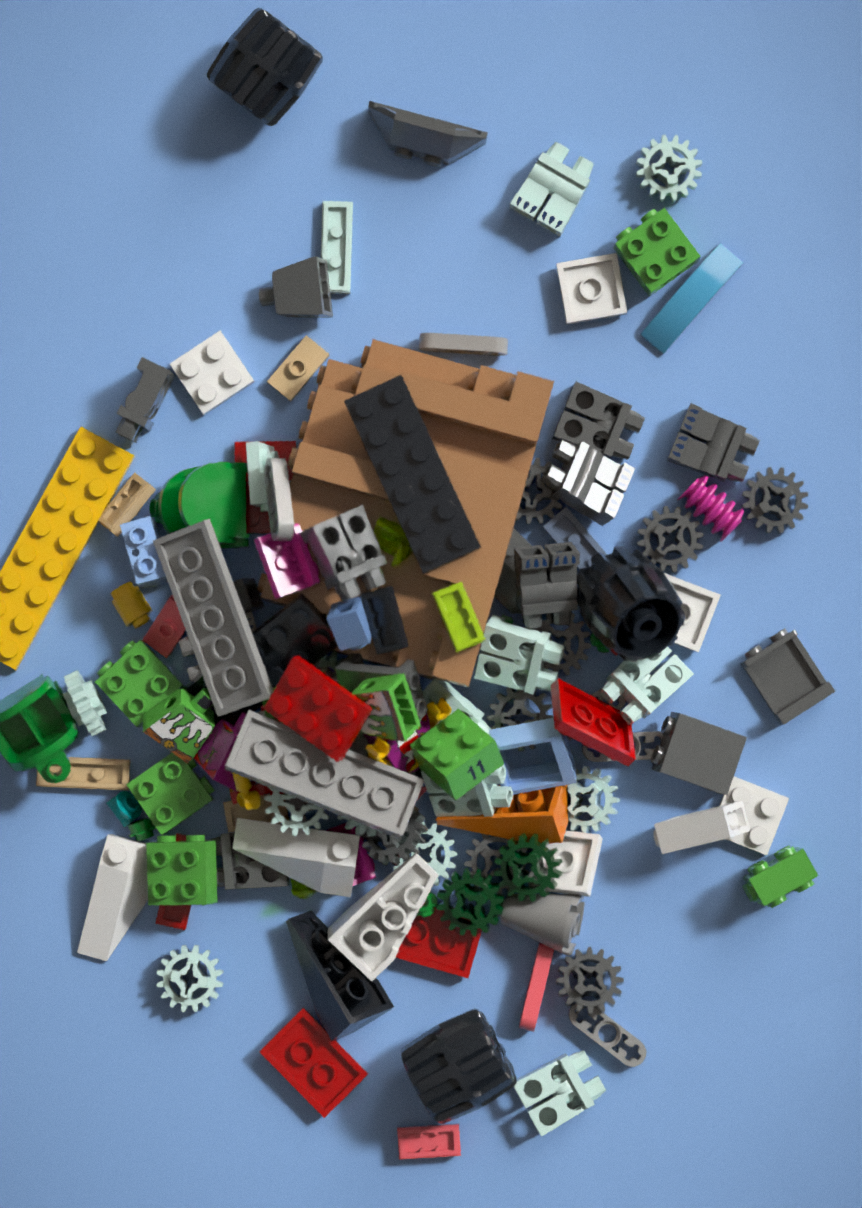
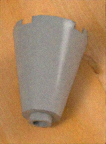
M513 894L511 896L507 895L503 902L498 904L504 908L502 915H497V917H501V924L562 954L572 955L576 944L570 942L572 937L580 933L585 902L581 901L584 896L549 894L543 898L538 894V899L532 902L529 895L523 901H519V894Z

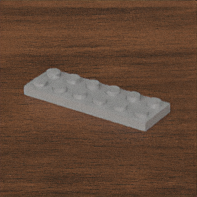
M210 519L153 540L217 716L219 717L269 699L273 693V688Z
M248 710L225 766V770L399 839L403 837L424 783V779L351 750H348L342 761L336 762L285 724Z

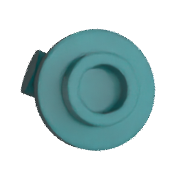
M128 791L119 792L106 803L124 828L139 817L142 812L141 805L134 795Z

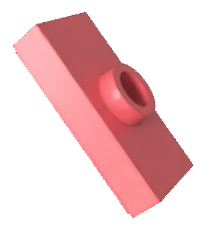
M173 594L169 597L142 640L165 658H168L186 631Z
M459 1123L397 1127L399 1160L461 1156Z

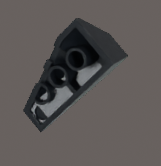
M312 911L294 916L286 921L316 1015L331 1041L354 1033L394 1008L379 980L375 978L371 981L328 940V927Z

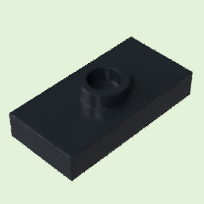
M393 586L360 594L377 655L409 647Z

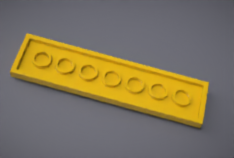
M81 426L0 571V662L14 670H18L96 529L99 518L109 505L135 458L133 454Z

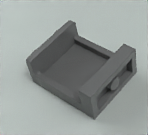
M785 628L770 637L772 644L764 649L757 645L744 654L747 660L740 663L780 725L786 724L836 692L830 682H826L797 637L798 633L795 629L789 633Z
M350 653L335 668L339 684L351 693L367 678L400 673L405 674L419 721L426 715L427 704L423 696L420 676L414 660L407 659L398 668L364 665L362 654Z
M671 712L670 716H667L663 721L661 727L663 737L660 745L655 747L651 756L652 770L727 796L747 737L682 713Z

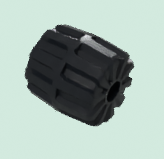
M257 8L226 41L209 68L207 78L266 125L274 126L302 95L321 65L323 56L311 44L299 37L297 33L290 30L276 17L262 8Z
M615 546L612 553L608 555L598 552L590 559L592 565L589 568L580 569L577 574L576 600L578 601V610L594 636L613 655H619L624 661L636 662L639 659L645 658L651 660L659 656V653L669 645L672 646L678 639L677 633L680 627L684 625L685 613L681 608L682 600L665 574L643 553L635 550L631 554L624 546Z
M471 1009L434 1026L401 1050V1058L414 1089L429 1114L439 1124H445L482 1108L513 1088L517 1083V1076L513 1065L506 1056L503 1045L498 1042L495 1030L492 1025H489L486 1016L478 1009Z

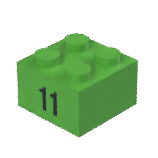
M459 708L410 744L419 768L455 801L504 765L495 739Z

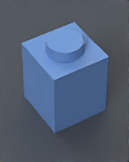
M361 596L344 602L333 603L327 621L340 651L350 648L358 650L369 644L372 635Z

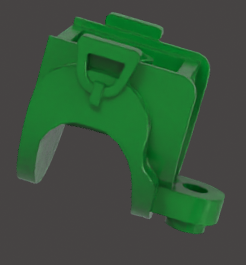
M217 462L179 471L166 481L161 492L157 493L155 499L150 501L149 511L151 517H154L157 523H162L168 534L210 519L221 549L249 547V539H244L250 538L249 534H246L247 463Z
M43 674L0 700V752L15 772L27 771L36 767L45 781L59 783L68 777L71 770L70 760L63 750L75 741L79 733L76 720L72 717L63 696L64 691L57 681L53 682L49 676L44 677ZM55 764L61 767V770L56 773L50 770V767Z

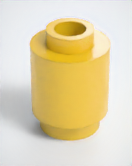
M131 581L119 586L110 593L113 598L112 604L127 627L133 625L137 629L151 620L149 614L153 612L152 608L139 587H134Z

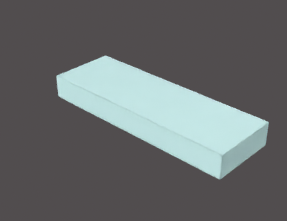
M322 201L321 258L327 260L331 294H350L353 202Z

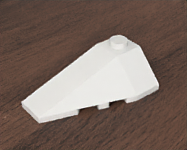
M237 818L233 842L234 850L320 893L351 897L360 835L309 828V835H306L302 828L298 829L296 836H293L292 828L290 827L285 832L280 831L282 824Z
M114 834L107 835L77 953L108 961L131 924L148 901L146 843Z
M415 853L349 907L328 928V940L365 976L373 981L394 961L399 952V947L411 929L419 909L423 906L438 877V873Z

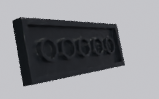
M402 374L344 400L422 573L426 574L480 549V543Z
M302 593L252 632L272 688L277 686L294 656H300L311 665H314L338 646L327 617ZM202 673L182 689L195 697L203 688H207ZM263 701L219 717L214 705H212L210 708L214 712V724L216 725L219 720L224 719L235 725L242 712L248 713V710L256 711L263 705Z

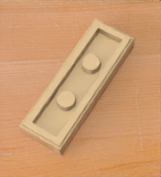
M68 757L71 764L70 773L65 780L59 783L45 781L37 770L36 786L129 791L126 784L130 782L131 760ZM55 764L50 767V770L56 773L61 770V767Z

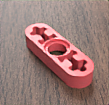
M542 943L538 944L519 1022L520 1029L534 1032L554 953V949Z

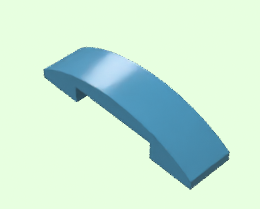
M720 243L678 289L640 335L659 352L664 354L721 287L739 269L743 262Z

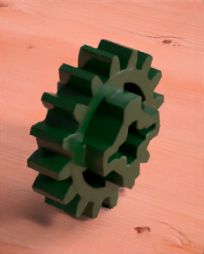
M525 833L519 836L518 841L514 837L510 838L507 841L509 847L503 845L499 849L503 856L497 857L494 863L501 866V868L494 872L495 876L503 877L499 886L504 887L508 885L510 887L508 896L513 895L515 892L519 893V901H523L529 895L530 900L534 902L538 899V893L545 898L549 895L548 888L554 890L558 885L553 878H560L563 873L556 869L562 863V859H554L553 856L558 851L557 847L549 850L547 848L549 839H545L540 843L538 842V834L532 835L530 840L527 839ZM521 848L533 849V851L529 853H524L521 850H517ZM543 857L546 860L548 869L544 867ZM527 862L532 864L529 873L524 870ZM509 866L513 869L514 878L511 875ZM533 882L536 885L540 884L535 887L523 886L525 883Z
M465 868L461 877L455 871L451 875L452 882L447 879L443 881L442 886L445 890H439L437 897L443 901L438 902L436 908L437 910L445 911L440 918L441 921L448 919L451 921L449 930H453L457 926L460 928L461 936L465 934L466 930H470L472 936L475 937L479 928L484 933H487L490 928L489 923L496 926L499 920L496 915H502L504 909L498 904L503 902L504 895L496 894L500 886L499 883L490 884L491 874L482 878L481 869H477L474 875H470L469 869ZM453 890H455L457 901H455L454 904L451 905V893L453 892ZM466 898H467L469 901L475 900V901H476L475 906H473L471 903H469V904L466 905V904L464 903L465 900H466ZM490 899L491 907L486 915L483 904L487 903V900Z

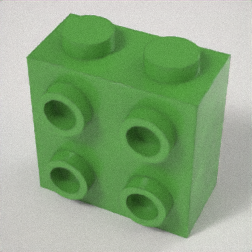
M665 207L659 212L655 209L649 211L640 219L642 224L634 230L628 227L615 237L618 242L615 243L613 248L649 297L696 264L701 257Z
M132 640L119 652L122 657L115 664L109 661L97 672L99 678L95 683L131 722L140 728L143 725V715L176 690L182 689L184 685L142 640H139L137 643Z
M170 753L126 784L161 835H165L215 800L211 795L215 791L211 783L205 776L200 779L193 768L197 766L194 759L187 764L173 753Z
M176 835L157 836V842L146 843L148 905H207L218 902L216 840H205V835H186V841H176Z
M788 845L775 852L774 856L776 859L769 863L761 860L747 868L749 874L743 877L746 884L742 888L750 902H757L759 905H767L773 908L786 901L787 897L785 894L792 890L800 893L814 885L812 879L819 875L803 848H794V846Z

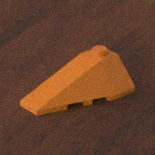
M568 785L514 794L510 807H496L493 817H484L483 814L477 816L437 817L436 822L437 825L506 839L514 837L517 841L519 836L525 833L528 840H530L532 835L538 834V842L540 843L545 839H549V844L562 843L568 825Z

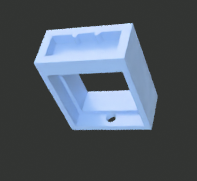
M148 516L120 524L136 584L146 589L168 582L153 540L161 538L156 521Z
M553 718L489 730V735L496 741L506 769L504 784L497 785L511 787L513 795L576 783L577 763L569 738L554 729ZM551 742L556 761L510 770L504 750Z

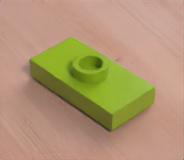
M462 581L432 593L456 653L486 641Z

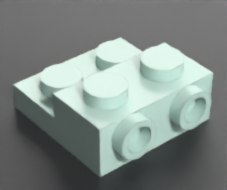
M258 441L247 442L250 505L260 507L262 512H267L268 504L264 479L265 463L268 458H279L277 451H274L273 446Z

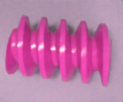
M704 475L697 478L677 501L687 497L688 499L684 507L688 509L695 505L694 517L705 514L702 525L706 526L713 522L714 526L711 533L715 534L722 531L723 534L720 542H722L741 523L744 510L739 509L732 512L735 502L732 500L724 504L723 502L727 494L722 492L715 495L718 487L717 484L714 483L706 487L705 485L709 477Z

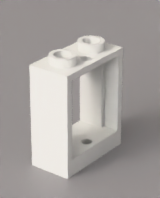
M743 801L676 816L655 823L654 840L657 847L661 849V853L665 854L732 838L748 832L750 828Z

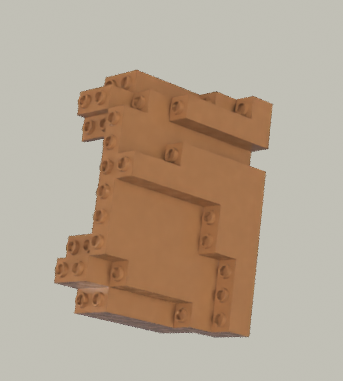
M373 339L371 347L366 345L364 347L360 362L362 363V368L328 359L327 366L321 365L316 381L318 383L317 392L311 391L307 404V409L312 410L308 422H302L298 439H302L303 442L300 441L299 448L293 447L288 463L293 473L289 486L294 524L298 523L301 530L304 531L363 505L378 542L381 555H384L387 564L380 566L386 583L368 591L393 586L409 647L377 655L371 637L370 643L361 649L352 650L350 648L340 651L337 646L332 652L335 651L346 656L350 653L362 654L364 661L395 668L400 667L407 659L414 660L419 676L428 679L435 678L468 688L481 643L456 653L432 593L462 581L484 634L554 381L519 371L515 375L483 365L478 369ZM401 374L481 546L480 549L426 574L422 573L344 403V400ZM308 542V550L311 555V558L316 562L318 566V561ZM320 570L318 576L319 583L308 589L278 599L274 597L266 573L261 574L257 588L262 593L261 598L264 601L281 606H286L302 593L326 617H328L331 605L342 601L335 587L326 588L324 583L326 579L322 576ZM361 576L355 577L361 594L368 592Z

